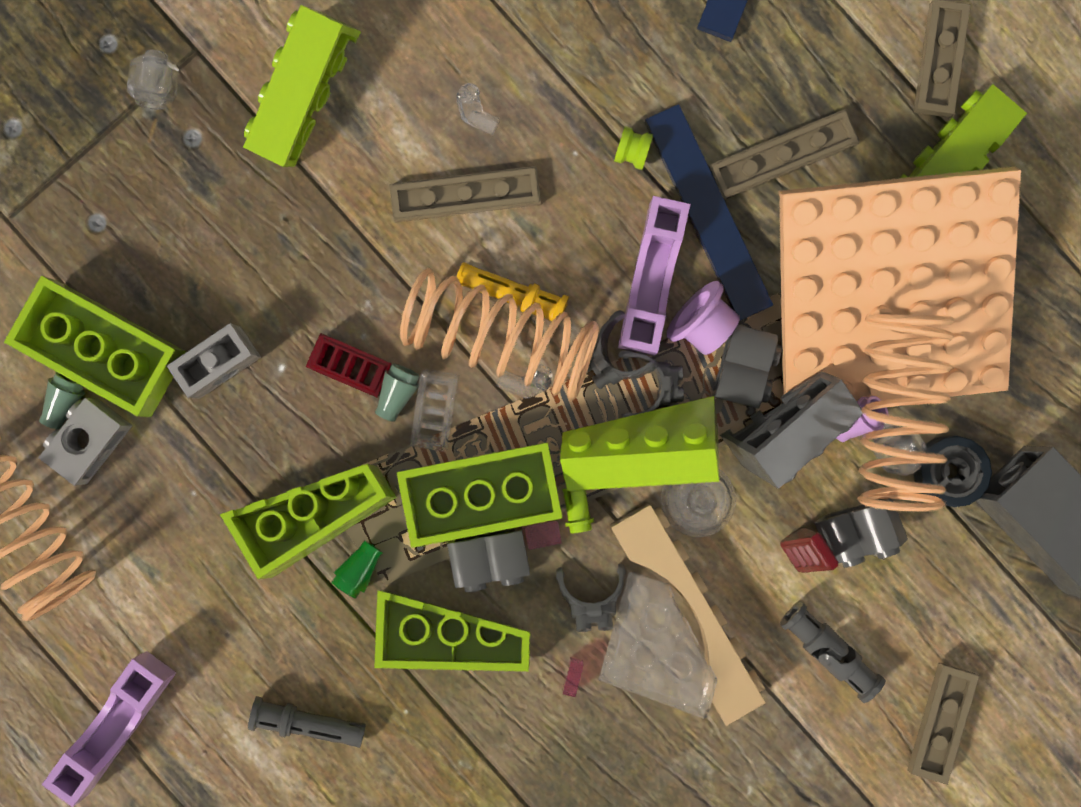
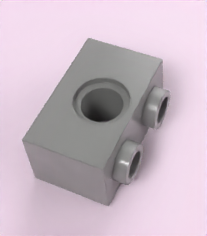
M229 323L168 364L167 368L188 398L200 399L260 359L261 356L240 326Z
M84 398V400H78L71 406L66 414L68 420L60 430L56 429L46 438L43 443L45 450L38 457L74 486L89 483L133 426L96 398ZM83 429L89 435V443L84 449L79 446L77 441L78 434Z

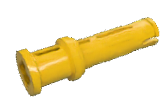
M462 262L457 273L461 286L473 289L478 285H484L489 296L498 300L506 294H512L516 306L520 307V312L524 313L530 305L540 303L544 319L553 321L558 314L565 312L570 297L565 294L560 297L541 290L540 285L536 283L526 286L469 265L466 262ZM535 310L532 314L537 316V311Z

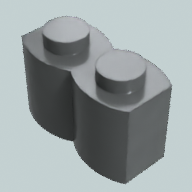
M737 325L734 332L726 340L712 396L757 409L760 408L761 402L767 403L773 384L772 381L767 380L771 366L776 367L778 365L782 352V345L777 344L779 335Z
M889 498V499H878V500H881V501L894 502L893 499H890V498ZM862 504L824 515L814 522L818 533L821 534L838 562L842 563L844 568L863 563L865 561L864 556L877 554L878 559L896 555L900 552L899 547L908 540L897 510L874 508Z
M522 526L447 542L455 588L464 587L465 592L484 590L487 588L486 583L492 581H501L502 586L519 584L524 581L523 576L530 575Z

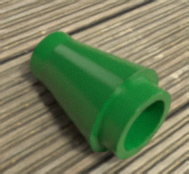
M364 540L361 546L333 572L336 576L331 583L342 592L356 599L360 592L365 593L378 559L383 552Z

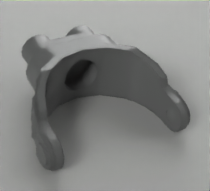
M621 310L610 316V319L602 326L587 370L588 372L593 370L596 374L592 377V380L599 389H602L610 382L615 385L623 379L643 377L658 367L657 361L653 360L638 370L625 372L616 369L611 364L608 356V339L614 325L625 317V313Z
M624 350L619 354V358H638L647 363L653 361L648 355L635 353L631 350ZM657 362L658 367L654 371L659 382L658 396L648 409L640 413L653 411L659 407H669L670 402H684L683 387H678V380H683L682 365L669 366L668 362ZM627 412V413H625V414H621V418L628 417V416H632V415H636V414H640V413H634V414H632L631 412Z
M618 564L619 584L616 591L606 600L597 603L581 602L574 598L564 585L563 578L565 574L562 567L556 570V579L560 586V592L564 600L569 604L571 617L576 619L577 632L591 631V626H598L600 631L613 629L612 617L616 615L617 600L621 596L624 587L623 580L626 575L624 564Z

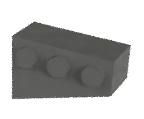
M821 371L781 396L783 404L763 415L761 410L750 416L753 421L751 424L735 434L729 429L720 436L744 468L779 489L783 484L793 480L797 472L809 461L820 456L825 451L826 446L834 439L851 429L854 422L863 415L860 406L842 379Z

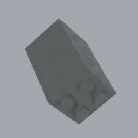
M1023 446L991 477L988 489L975 502L1063 593L1081 598V475L1054 447Z

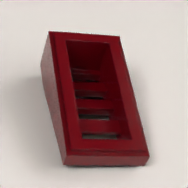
M320 333L306 368L378 398L385 370H390L392 363ZM329 345L334 346L335 349L327 367L322 366L321 363ZM345 351L350 354L340 374L335 370ZM359 357L364 359L354 380L350 378V375ZM373 363L378 368L370 386L363 383Z
M801 527L780 542V546L798 572L829 571L839 566L838 560L818 532Z

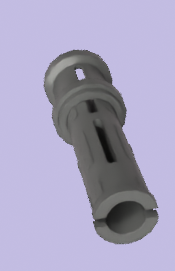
M258 696L254 700L248 722V730L251 731L261 728L279 732L280 737L290 736L292 733L347 744L357 748H361L366 727L364 723L350 722L300 711L292 703H287L286 706L263 702V697Z

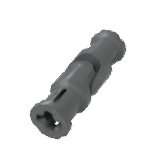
M802 601L796 603L781 619V627L785 630L789 629L803 642V648L811 656L815 657L838 681L844 680L858 693L857 697L863 703L872 700L882 690L886 680L880 674L876 675L862 662V656L849 646L827 623L821 624L806 610L807 606Z

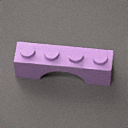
M653 196L651 199L618 348L651 356H655L658 353L666 318L671 280L683 241L691 204Z
M147 651L133 658L110 689V696L99 714L80 738L63 754L42 783V786L71 807H74L88 796L173 679L176 672Z

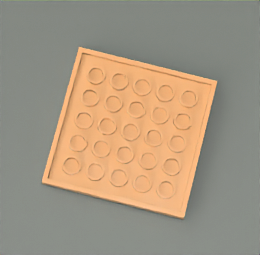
M1016 167L779 191L783 395L823 371L842 379L856 402L861 397L876 396L881 400L913 397L877 390L867 386L862 380L866 375L874 372L924 366L874 358L869 356L864 349L869 344L876 342L933 336L872 326L865 321L869 314L951 316L955 320L952 324L904 323L949 331L954 335L950 342L879 350L947 362L953 369L947 373L891 377L874 381L946 393L950 397L1008 391L1021 170Z

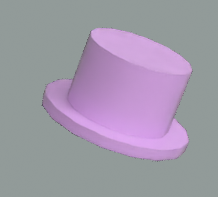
M719 281L706 284L677 312L667 329V338L670 341L676 342L685 338L702 354L708 355L718 349L731 336L740 318L734 310L720 299L723 293V285Z

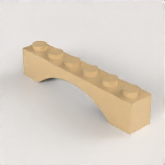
M646 503L610 524L609 526L629 560L648 567L666 578L681 592L691 606L699 624L704 643L705 670L702 686L724 724L727 726L765 704L760 694L761 691L765 690L762 681L754 669L747 672L741 659L746 657L745 652L735 637L728 639L722 627L727 624V621L716 604L711 607L708 605L703 596L704 593L708 592V589L698 572L690 574L684 561L690 558L679 539L672 542L665 531L671 525L661 508L657 507L653 510L652 506Z

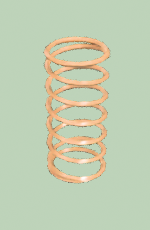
M426 268L418 275L408 296L402 316L400 339L403 346H409L414 342L415 350L423 347L430 328L434 307L447 286L454 283L456 291L453 320L441 350L443 359L450 356L459 323L468 305L478 292H482L481 322L478 336L469 358L468 364L470 368L477 365L489 328L503 304L509 301V322L503 353L496 371L498 378L504 375L507 362L518 336L531 314L536 310L535 338L524 384L526 387L531 385L544 351L556 328L564 319L562 347L551 392L553 396L559 394L579 350L567 391L569 402L577 397L596 345L599 332L597 322L591 321L581 329L568 352L571 320L567 312H562L553 319L542 338L544 313L540 303L530 305L516 324V303L512 294L502 296L489 312V294L484 285L474 287L463 299L462 286L457 276L448 277L436 289L432 268ZM428 276L427 291L422 310L411 335L407 339L412 308L419 289Z
M869 314L865 321L872 326L933 337L876 342L869 344L864 349L869 356L924 367L870 373L863 378L862 381L871 388L913 397L875 401L866 404L861 409V412L870 419L904 427L872 431L861 437L860 442L866 448L897 457L872 460L860 466L858 472L866 479L891 487L866 491L857 500L865 506L888 510L935 511L942 509L946 505L943 499L918 493L942 494L946 491L943 486L891 479L866 470L899 464L945 463L948 459L944 455L892 448L868 440L897 435L946 433L949 430L945 424L894 417L871 410L894 406L940 404L951 400V397L946 393L896 386L874 380L949 372L953 367L947 362L879 350L950 342L954 335L949 331L904 323L952 324L955 320L951 316ZM889 498H890V499H899V500L920 501V502H927V503H900V502H888V501H881V500H874V499H889Z
M0 455V462H10V467L0 477V492L21 485H26L27 487L20 498L0 515V524L27 512L43 509L40 517L25 532L0 549V559L32 541L47 535L60 533L59 537L47 550L16 575L3 582L0 589L7 590L48 566L76 557L75 561L58 578L18 608L17 613L23 614L22 621H31L57 607L83 589L95 578L96 571H85L63 583L79 567L84 554L82 551L70 550L50 557L65 540L67 530L64 527L53 526L37 531L46 521L50 513V505L32 503L22 506L30 497L34 483L32 480L26 479L8 481L13 475L18 461L14 456Z

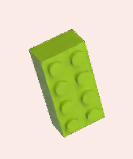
M44 276L39 278L4 341L5 344L137 417H152L173 379V375L167 368V365L186 353L183 349L60 281Z
M548 442L396 472L411 548L562 519Z

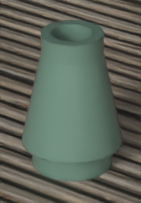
M393 363L390 370H385L375 414L383 419L395 422L398 414L418 389L419 384L417 381L420 375L407 367Z
M56 372L53 378L48 379L43 411L39 422L52 429H61L64 421L67 419L66 414L68 410L84 396L83 386Z

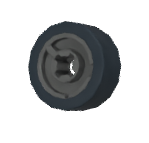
M962 436L936 437L924 444L919 451L944 455L948 459L945 463L914 464L915 483L939 485L946 489L942 494H922L943 499L946 503L945 506L960 507L977 501L988 489L992 477L991 461L984 448L974 440ZM948 464H954L958 469L957 475L953 478L947 477L950 474Z

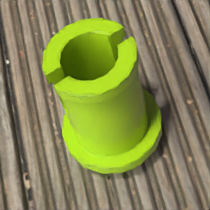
M563 488L562 492L564 493L568 522H565V526L569 527L570 533L592 530L591 523L595 521L594 518H590L586 490L567 491V488Z

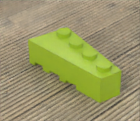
M300 5L299 10L294 11L289 18L287 24L289 35L284 47H279L272 61V67L275 68L270 82H266L262 86L258 96V102L261 104L257 114L248 121L244 130L246 141L243 148L282 167H295L316 124V120L311 116L314 111L319 112L325 106L331 94L330 85L328 84L330 77H334L337 72H342L348 60L344 57V49L349 40L356 43L361 31L331 16Z
M994 84L983 92L976 89L961 105L965 112L959 119L955 120L952 117L936 134L941 140L932 149L929 145L926 146L912 163L917 167L909 177L982 170L990 159L986 155L989 152L994 153L1002 146L1026 116L1027 112ZM902 174L899 178H909V177H908L907 175H905V174Z
M714 396L563 432L560 461L567 491L719 482L718 425Z
M364 464L321 479L318 482L286 491V493L262 499L236 510H230L220 514L257 579H267L275 577L397 497L378 466Z
M377 590L374 668L529 672L530 631L384 590Z

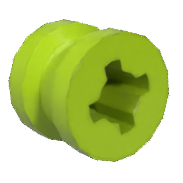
M625 126L614 162L621 164L626 161L632 163L636 169L643 170L653 134L646 132L641 135L634 133L631 127Z

